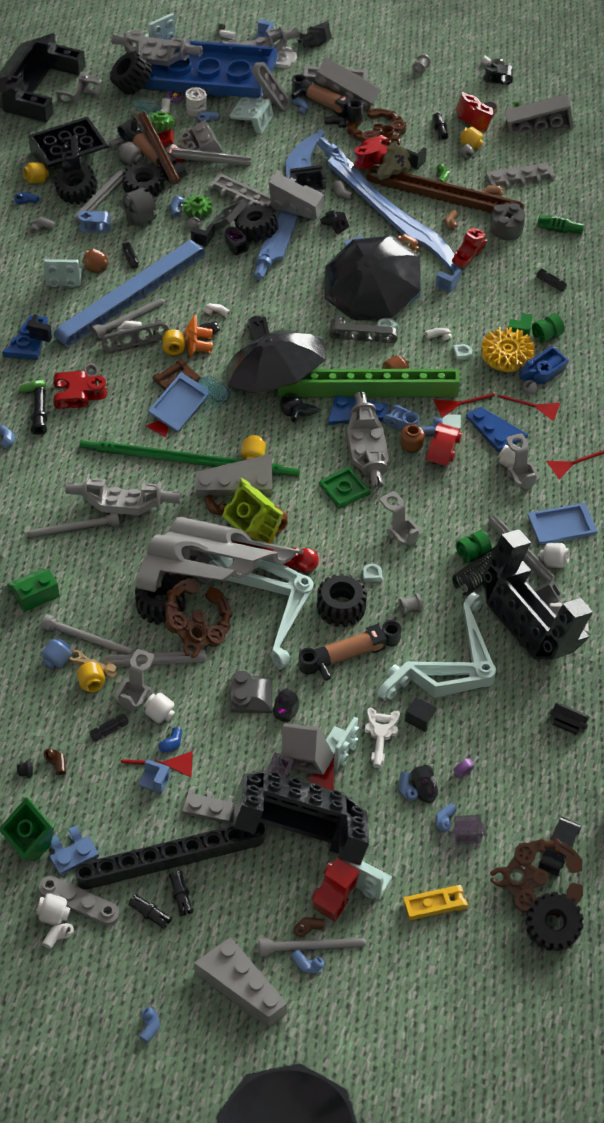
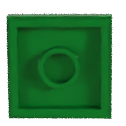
M351 467L319 481V486L338 509L371 493Z

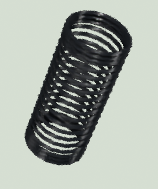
M495 547L452 576V582L456 589L461 588L457 581V576L462 586L460 578L466 584L468 592L465 591L462 595L468 596L483 585L476 570L482 577L479 569L484 572L481 566L485 570L484 565L487 566L486 563L488 564Z

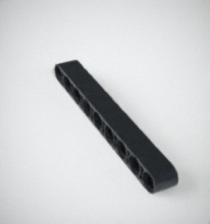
M259 822L255 832L259 833V835H252L250 832L233 828L232 825L84 862L75 869L76 882L78 887L87 890L258 847L265 841V826ZM216 843V844H218V845H216V846H211L210 844ZM169 854H175V856H173V857H169V856H167V855H169ZM153 859L154 861L147 862L146 860ZM128 864L133 865V866H131V867H124L125 865H128ZM111 870L109 873H104L103 871ZM84 875H89L88 878H81Z

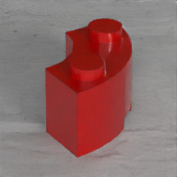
M461 93L455 109L457 117L478 131L486 132L493 116L492 108L482 104L477 97Z
M439 423L435 429L434 439L431 440L426 460L447 466L450 462H454L456 455L454 449L457 443L460 444L463 433H460L461 428Z
M338 857L333 863L330 862L324 870V879L321 887L312 896L313 908L335 922L350 900L346 897L356 887L359 871Z

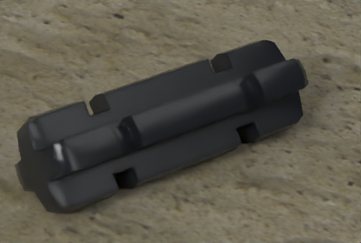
M122 243V250L125 252L128 263H130V268H138L139 261L136 258L131 243Z
M541 268L537 272L536 276L539 279H544V282L552 287H557V290L563 292L567 288L566 282L560 281L559 278L549 272L547 274L546 270Z
M120 714L116 716V719L113 718L101 724L99 728L96 727L90 730V737L93 741H98L102 738L101 736L104 735L105 737L118 730L119 726L122 728L127 725L128 719L125 714Z

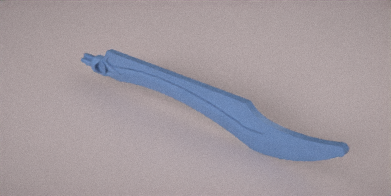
M319 130L317 133L309 136L293 149L285 162L286 178L289 179L290 169L311 166L312 153L317 145V141L324 136V130ZM280 212L277 220L278 230H276L275 234H271L272 237L266 239L256 260L257 268L254 277H257V280L264 278L266 270L270 269L273 262L283 260L299 215Z
M323 137L317 141V145L325 151V156L329 159L327 165L402 235L407 234L415 238L418 244L434 254L448 268L452 275L457 269H460L458 265L451 262L454 253L438 233L414 220L381 195L335 144L330 145Z

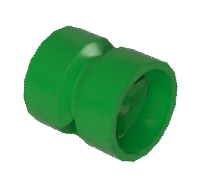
M554 313L545 317L544 320L540 319L534 322L531 329L535 338L539 337L541 339L539 340L540 343H545L552 338L562 335L565 331V326L561 317Z
M482 530L472 533L469 537L466 536L457 540L455 544L458 555L465 557L463 559L465 563L476 560L492 549L490 539Z

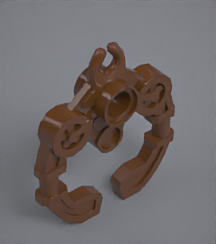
M373 108L367 110V115L370 119L380 117L387 118L388 120L392 119L390 125L374 124L373 131H357L356 126L363 123V117L359 122L348 120L347 133L352 134L354 139L362 143L367 139L383 135L388 138V145L392 142L396 144L395 141L397 145H400L399 135L406 133V123L402 117L397 116L395 111Z
M185 579L175 585L172 590L167 591L168 600L164 604L165 626L168 631L177 633L180 636L186 656L190 655L188 648H194L195 652L191 654V658H195L199 655L201 647L206 645L216 647L224 641L225 635L231 627L229 621L233 613L224 594L219 589L210 586L205 594V598L209 602L218 605L222 621H218L217 625L208 627L205 613L199 609L195 610L186 619L183 613L177 611L178 605L175 604V601L180 598L182 592L189 595L196 594L199 590V582L193 579Z
M540 838L529 843H520L515 848L514 858L507 867H498L490 872L491 876L497 873L503 874V880L497 881L495 878H491L490 882L498 887H507L515 898V906L520 911L527 912L532 903L537 899L535 893L531 890L544 885L548 880L546 871L536 868L531 864L535 860L536 853L544 854V849H555V854L560 853L566 857V867L570 873L582 872V859L579 854L567 844L560 842L559 838H555L554 841ZM518 872L522 875L523 880L521 882H514L511 879V874ZM570 883L567 889V898H573L575 900L574 904L577 905L583 897V885ZM551 913V914H549V915H555L556 918H560V915L557 914V913Z

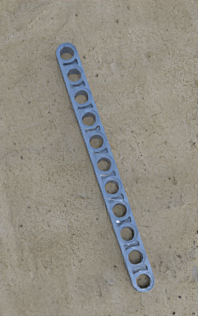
M192 240L186 242L58 326L54 331V338L66 347L82 339V336L91 333V327L97 324L103 325L109 321V318L115 317L122 312L121 310L130 307L136 300L142 299L148 295V292L154 291L160 287V284L166 283L173 278L172 276L178 275L185 270L184 268L193 265L199 258H203L205 249Z

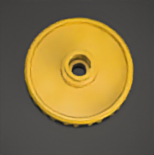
M499 327L498 330L494 329L493 334L489 331L485 338H483L481 356L490 367L496 370L516 372L520 371L529 359H533L535 345H533L534 342H531V337H528V334L525 337L523 336L522 330L516 329V333L512 332V327L509 330L505 327L504 331L501 332Z

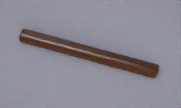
M140 112L138 118L171 184H178L180 178L147 113Z

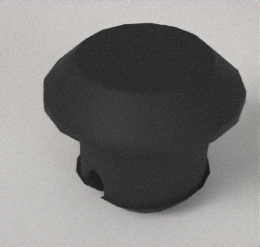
M28 759L26 763H19L17 765V774L30 778L33 775L32 762Z

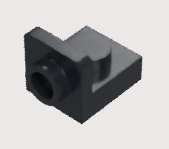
M253 316L248 320L247 328L250 329L252 341L259 335L269 333L266 316Z

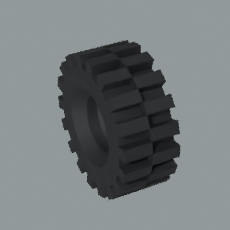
M146 161L143 164L137 162L136 165L134 163L130 164V167L127 166L125 168L126 171H123L122 178L125 193L142 187L145 188V192L151 194L152 198L154 195L157 197L159 193H162L164 189V174L158 165L154 166L152 162L147 164Z
M81 162V169L64 172L59 169L57 171L58 175L55 174L54 186L57 193L66 203L68 201L70 204L76 202L77 205L80 204V201L85 203L87 198L91 199L92 194H96L95 189H98V182L93 169L88 164L85 165L84 162ZM81 182L78 186L72 187L74 183Z
M257 203L256 206L254 204H251V207L246 206L234 219L236 228L240 229L251 243L253 240L255 242H259L261 239L264 241L266 237H272L271 234H275L276 230H278L274 208L272 209V206H267V204L261 205V203Z
M553 892L552 894L546 893L541 897L539 896L532 903L526 914L525 925H527V934L531 935L530 939L532 942L535 941L538 947H544L548 951H561L564 948L570 947L579 938L584 926L582 924L584 917L583 914H580V906L574 904L575 900L573 898L568 899L564 893L559 895L558 892ZM557 913L562 917V928L552 930L547 926L546 918L549 914Z

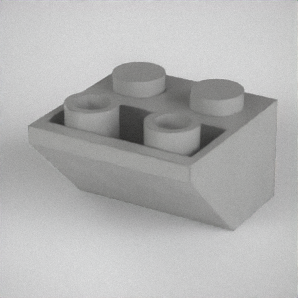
M205 120L178 136L183 149L214 153L223 152L213 130Z
M284 723L282 726L281 757L287 767L295 771L323 775L334 754L321 730L315 726L310 727L299 724Z

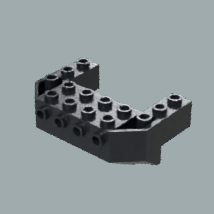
M54 33L21 43L0 71V106L2 110L48 122L53 114L52 97L34 93L50 69L80 75L86 67L85 52L56 44Z
M520 529L501 535L482 574L486 604L533 659L554 660L574 653L589 638L584 628L593 611L581 598L563 603L557 615H555L526 582L531 569L525 564L523 559L531 542Z
M258 771L243 774L229 818V822H233V828L255 834L259 822L328 842L329 851L339 854L340 860L361 865L369 845L367 811L338 790L331 791L322 788L318 784L304 783L298 778L284 777L275 771Z

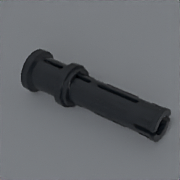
M37 387L34 390V412L31 415L33 424L30 428L31 433L34 435H41L47 432V426L45 425L47 421V414L45 413L46 390L43 387Z

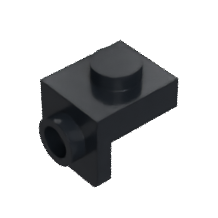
M331 210L326 212L325 216L320 219L323 225L333 226L336 234H340L349 228L344 212Z
M34 314L27 323L29 337L50 343L52 339L51 325L39 323L38 315Z

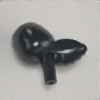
M294 393L283 395L280 401L283 414L291 417L290 420L293 423L298 421L299 415L306 417L320 412L318 407L304 404L302 399Z

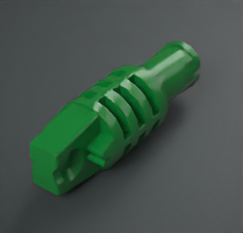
M539 215L537 227L549 229V231L554 228L555 232L556 229H559L558 232L560 233L563 230V233L574 232L583 234L584 224L571 222L567 218Z

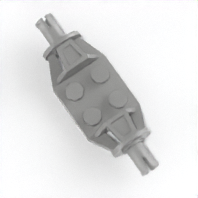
M281 25L279 28L267 30V37L244 41L240 45L277 47L278 53L283 47H287V40L299 38L300 33L298 27L285 31ZM237 38L226 42L222 41V43L239 44Z
M127 30L125 36L113 34L111 39L112 44L124 45L126 52H138L150 64L169 66L180 59L185 61L188 55L199 57L202 55V46L190 45L188 38L172 37L171 40L146 37L144 33ZM134 42L137 43V49L133 47Z
M360 392L354 395L356 405L350 410L351 419L346 431L351 463L360 469L364 476L371 477L373 489H376V484L377 488L380 489L384 486L382 475L388 470L387 462L389 459L384 431L376 415V407L371 403H367L364 392H362V397Z
M86 476L83 484L67 482L65 488L66 494L82 495L84 503L89 502L100 512L140 515L154 507L160 510L163 502L180 504L181 492L164 491L162 483L158 485L143 483L141 491L138 489L126 490L119 487L107 488L106 479H90V477Z

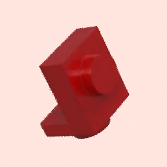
M172 129L157 134L164 147L174 144V132Z

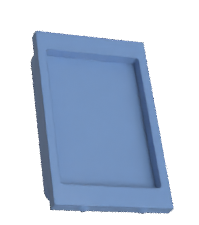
M181 372L151 406L148 413L178 433L206 401L211 392Z
M586 503L531 512L527 515L539 544L588 537L598 532Z

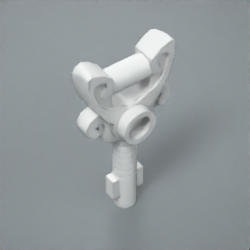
M368 708V723L365 725V731L371 733V737L376 739L375 753L372 752L371 757L374 768H380L381 763H384V740H388L391 736L398 734L396 725L400 717L399 711L386 715L378 714L373 708ZM377 722H384V723H389V724H384V725H382V724H379V723H377Z

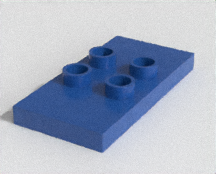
M189 41L190 45L202 46V55L200 57L188 55L185 61L180 59L169 66L151 64V76L143 89L185 93L188 89L197 87L204 89L206 94H213L216 97L262 98L264 90L254 77L252 69L255 63L263 62L272 72L278 59L277 47Z

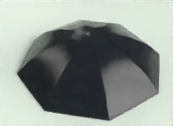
M394 236L353 239L325 265L324 298L352 320L363 321L392 318L420 292V256Z
M288 329L259 335L230 360L227 365V386L257 394L298 383L325 361L324 340L311 334Z
M300 1063L246 1074L216 1116L217 1123H357L347 1089Z

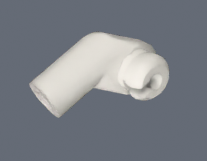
M209 303L204 309V312L210 316L214 311L225 318L231 314L230 310L219 304Z
M67 923L53 926L42 942V945L51 950L57 940L68 938L73 934V926Z

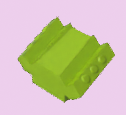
M240 478L231 503L225 506L222 516L236 529L242 530L249 537L260 542L272 544L278 527L281 524L283 512L275 508L274 504L259 490L252 487L248 481Z

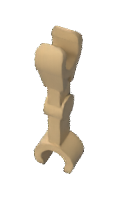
M79 650L73 651L74 655L79 656L78 658H69L72 664L78 665L96 662L102 667L104 674L112 678L117 674L114 664L108 663L105 665L97 662L95 659H89Z

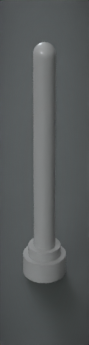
M160 298L105 325L97 324L91 327V333L93 336L97 335L96 339L99 340L107 331L120 326L123 322L130 321L163 305L164 300Z
M110 513L102 518L29 530L27 535L32 538L106 524L117 527L120 526L118 513Z
M46 614L41 624V629L49 632L50 630H58L125 655L133 653L130 647L59 623L54 616Z
M259 938V956H269V954H273V951L364 947L366 940L364 938L273 942V940H268V938Z

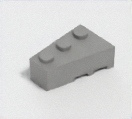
M277 170L269 181L272 209L317 220L325 208L324 194L307 185L301 186L295 182V179H288L281 175L282 172Z

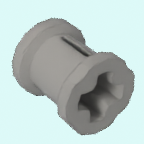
M420 54L418 61L413 64V70L423 74L426 66H429L431 63L430 57L427 54Z
M418 593L414 594L413 597L405 599L401 597L398 599V605L403 615L409 611L423 610L422 599Z

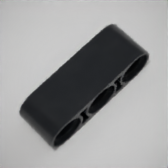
M561 816L549 841L559 838L560 842L572 848L582 825ZM545 849L538 868L559 877L560 869L563 868L566 857L560 853L555 854V849Z

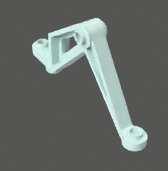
M208 553L212 559L210 560V565L228 568L233 563L232 558ZM260 560L257 561L255 569L258 567L287 580L288 583L253 573L242 578L230 576L226 580L289 596L270 655L273 663L281 670L289 666L290 655L280 646L310 596L314 584L310 577L302 575L283 564Z
M473 592L463 603V614L472 662H406L401 667L395 664L388 670L386 674L388 679L380 686L377 696L384 701L391 700L397 694V690L401 687H406L410 680L434 698L491 686L495 681L496 668L493 665L472 614L473 611L477 612L481 608L482 597ZM429 675H469L470 677L437 683Z

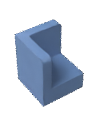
M259 19L258 33L254 40L259 37H267V30L274 29V22Z
M457 269L453 275L439 271L436 276V287L451 293L460 281L461 270Z
M146 759L145 772L139 782V786L162 794L170 778V767Z

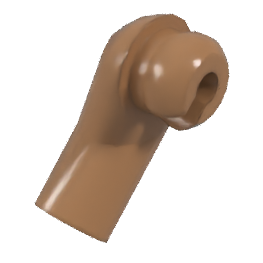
M487 186L481 191L497 196L503 195L501 186Z
M452 210L444 218L448 229L454 230L458 226V221L455 222V218L458 216L456 210Z

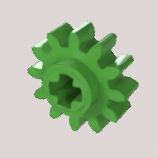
M155 112L152 115H148L155 131L163 132L175 126V118L166 112Z
M194 194V197L188 196V200H184L183 211L186 212L187 217L192 215V217H199L200 220L202 216L208 217V213H212L213 208L212 201H209V197L204 198L203 194L200 196Z

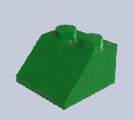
M41 568L7 583L8 588L23 612L60 597L58 583L48 569Z
M26 797L0 826V832L23 860L37 861L51 846L54 827L32 801Z

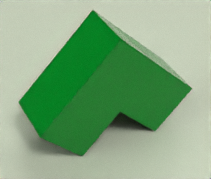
M522 313L521 321L510 319L508 330L512 327V332L516 333V329L523 331L524 336L526 334L529 336L533 315Z

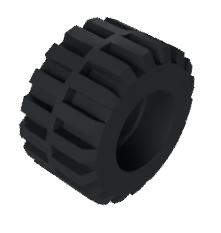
M126 52L113 65L110 73L111 82L123 93L133 95L140 91L148 82L152 66L138 52Z
M167 572L164 575L161 587H158L155 592L135 587L136 608L143 620L147 618L148 623L155 621V625H160V622H164L165 625L164 604L168 598L155 600L152 597L166 595L168 590H172L175 585L181 582V579H177L176 575H170ZM183 592L180 598L175 601V604L178 605L177 611L184 612L185 593Z
M334 574L332 578L327 577L325 582L322 581L320 583V587L317 590V612L321 615L323 621L327 619V624L331 625L333 622L335 627H339V624H343V627H348V623L354 625L356 620L359 622L362 616H364L367 590L364 588L363 582L359 583L360 580L357 577L354 579L349 574L348 576H344V574L337 576ZM337 597H344L349 599L350 601L337 602L333 599Z

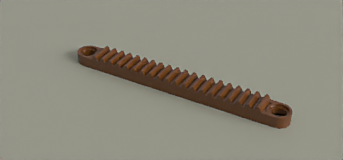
M374 165L367 168L366 178L370 182L387 186L388 188L393 187V189H399L400 191L405 190L408 193L412 192V194L417 193L420 196L424 195L432 199L437 198V200H443L444 202L449 201L451 204H461L463 207L468 206L471 209L475 208V210L481 209V211H487L488 213L493 212L494 206L518 203L523 211L525 208L524 204L517 200L403 172L398 175L392 174L389 178L379 180L376 175L371 173H377L380 166Z

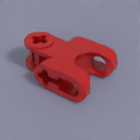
M383 135L365 140L361 146L354 149V154L356 155L354 166L359 169H365L376 164L381 166L383 164V157L387 153L388 138Z
M477 228L469 229L451 262L461 268L468 266L473 257L479 255L487 243V240L484 239L485 233Z
M83 371L56 373L53 377L55 388L67 389L54 395L53 405L57 409L86 407L88 400H101L108 394L105 388L106 380L102 376L88 377Z

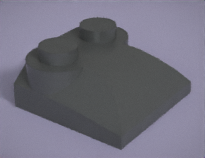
M246 671L235 672L231 678V713H272V678L251 676Z

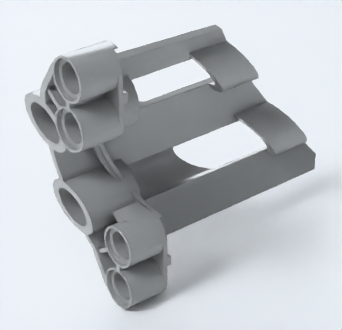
M178 517L173 523L170 532L165 535L157 534L149 542L147 555L143 559L138 573L136 588L155 592L158 587H161L162 580L167 572L224 581L230 576L242 578L249 575L255 569L257 561L264 560L284 564L293 559L297 553L303 554L304 551L251 540L240 529ZM231 540L271 548L274 550L269 551L242 544L232 543ZM201 552L233 558L234 561L230 567L223 568L191 561L189 558L190 556L198 557Z

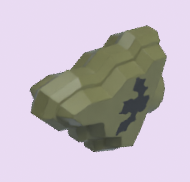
M392 142L387 147V153L383 157V164L379 167L376 174L378 179H386L392 174L398 175L401 172L406 173L411 169L408 161L410 157L409 152L403 147L399 148Z

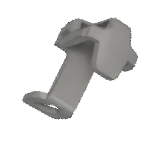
M81 72L78 78L79 83L74 93L58 90V101L75 103L81 93L93 94L95 98H98L102 88V81L99 78L91 77L87 73ZM89 83L96 84V89H90ZM61 95H66L70 99H64Z
M522 433L508 436L506 441L509 448L515 452L514 466L507 469L508 477L514 480L515 484L518 487H522L523 490L531 489L539 481L540 475L536 471L533 462H527L528 441ZM516 439L523 442L522 448L515 446L512 441Z
M395 491L381 497L380 502L388 511L393 512V525L387 528L388 536L407 547L416 544L422 535V531L409 516L405 518L403 499ZM389 498L396 499L398 506L395 507L388 504L387 500Z
M137 649L131 657L130 679L124 678L119 690L115 694V701L123 709L128 711L139 709L144 699L149 698L151 687L144 685V671L151 667L154 654ZM140 656H145L148 659L147 663L140 667L137 666L136 659Z

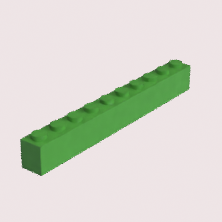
M314 369L298 383L278 388V397H283L287 393H294L299 397H335V395L354 397L358 392H360L361 397L362 392L366 394V397H458L460 386L459 369Z

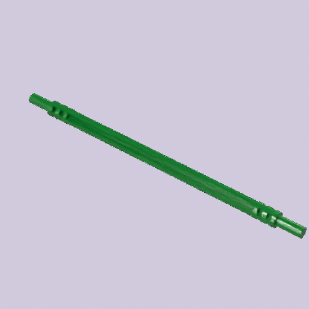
M80 440L79 445L80 448L95 449L98 452L211 467L243 461L242 459L105 441L91 442ZM272 463V475L300 476V469L282 467L280 464Z

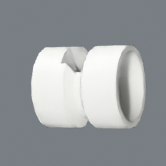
M195 87L186 91V112L192 117H197L199 113L207 111L206 92L204 89Z

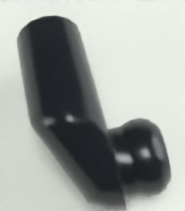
M324 117L325 125L338 124L339 128L347 126L345 117Z
M216 322L203 323L198 326L211 328L213 330L212 334L220 331L219 324Z

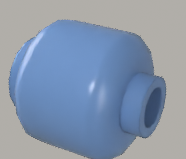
M60 638L50 640L41 652L44 658L43 663L50 669H53V667L62 668L71 657V647Z

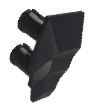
M329 21L322 22L316 26H310L307 34L299 32L300 37L297 41L302 42L303 48H314L324 44L332 38Z

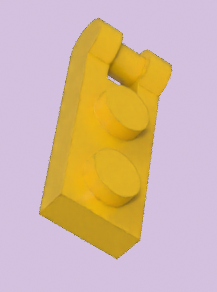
M457 885L403 897L408 920L411 921L467 909L468 903L463 898L462 886ZM449 897H454L455 901H450Z

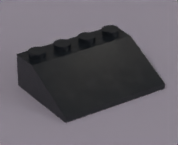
M88 116L28 135L31 153L37 161L47 167L63 163L61 146L70 144L69 142H61L65 137H72L77 134L81 157L106 149L108 145Z

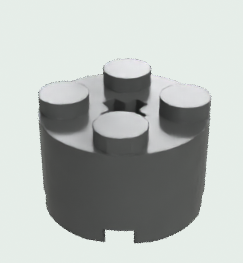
M144 187L124 194L123 199L120 200V206L127 215L126 220L130 225L139 226L156 219L157 214L154 215V210H156L155 202L151 194L144 191Z
M518 203L494 206L490 225L491 233L494 236L500 237L502 240H515L523 233L526 216Z

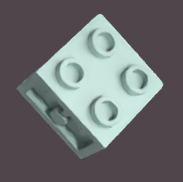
M171 13L149 23L148 33L145 36L164 39L176 37L175 15Z
M244 97L240 99L229 116L230 119L252 120L255 132L262 134L274 114L270 99Z
M44 259L46 286H81L82 268H79L78 260Z
M354 717L346 731L334 726L326 739L333 754L335 752V770H338L340 765L344 766L349 758L348 752L350 749L354 750L358 744L359 739L357 735L360 729L357 727L358 718Z
M344 861L359 871L355 888L361 890L368 898L380 900L390 884L392 876L363 861L361 865Z

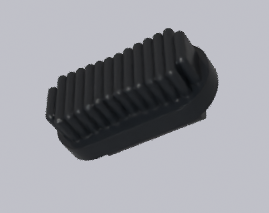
M555 703L554 708L549 713L555 717L553 721L554 726L577 735L580 728H588L589 724L587 723L590 716L580 711L578 712V710H573V708L568 706L566 707L564 704Z

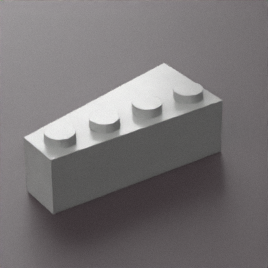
M327 57L317 71L313 82L341 96L347 94L355 100L362 101L363 109L368 110L372 107L381 90Z
M567 94L504 110L510 133L531 132L535 129L537 131H545V129L550 128L561 130L564 127L574 129L571 106Z
M272 454L196 472V497H206L208 495L213 497L234 496L240 478L248 481L252 487L259 490L264 496H272Z
M231 937L194 962L195 974L198 977L203 978L212 987L222 992L234 1003L240 1005L246 1012L268 1028L287 1014V1003Z

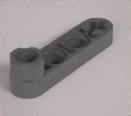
M335 317L330 321L329 336L332 339H358V341L373 340L375 342L396 343L398 331L394 327L347 324L346 320H343L342 317ZM352 331H357V332H359V334L354 335V334H351L350 332H352ZM373 332V333H376L377 335H376V336H370V335H368V333Z
M158 319L151 324L106 334L101 339V345L105 351L110 352L161 340L169 328L166 322ZM160 326H162V328L164 329L161 332H156L159 330ZM150 328L152 329V331H153V333H154V335H155V336H153V337H152V333H151V331H150ZM142 330H146L149 333L145 339L139 337V332ZM125 334L131 336V341L128 343L122 342L121 338ZM118 336L120 345H118L117 342L111 343L110 347H108L107 344H104L107 343V339H110L111 341H116L115 337Z

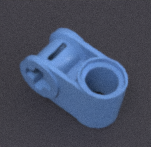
M82 211L79 213V230L81 232L107 233L110 231V214L108 212Z
M394 405L391 412L383 418L385 425L402 431L408 425L419 426L418 414L400 405Z

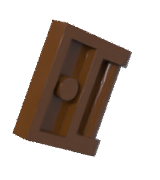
M183 359L177 360L176 364L162 373L152 376L153 381L164 390L170 386L180 373L167 381L164 379L180 369L183 374L195 382H199L201 377L186 365Z

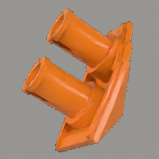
M196 315L192 317L184 332L190 358L193 357L195 351L211 354L213 347L212 342H204L197 339L198 337L211 340L213 330L211 328L198 327Z

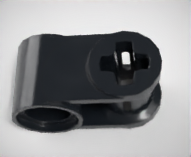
M487 63L485 65L486 72L483 76L485 82L510 85L512 83L513 68L510 65Z

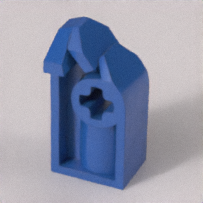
M552 345L532 360L529 359L519 374L525 381L533 380L536 384H544L564 371L569 360Z

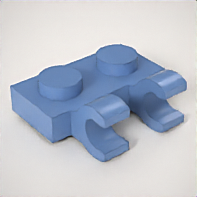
M77 826L68 829L70 832L69 836L74 844L63 849L57 835L52 837L50 847L54 854L50 855V860L59 876L75 869L81 863L99 857V853L89 837L83 839Z

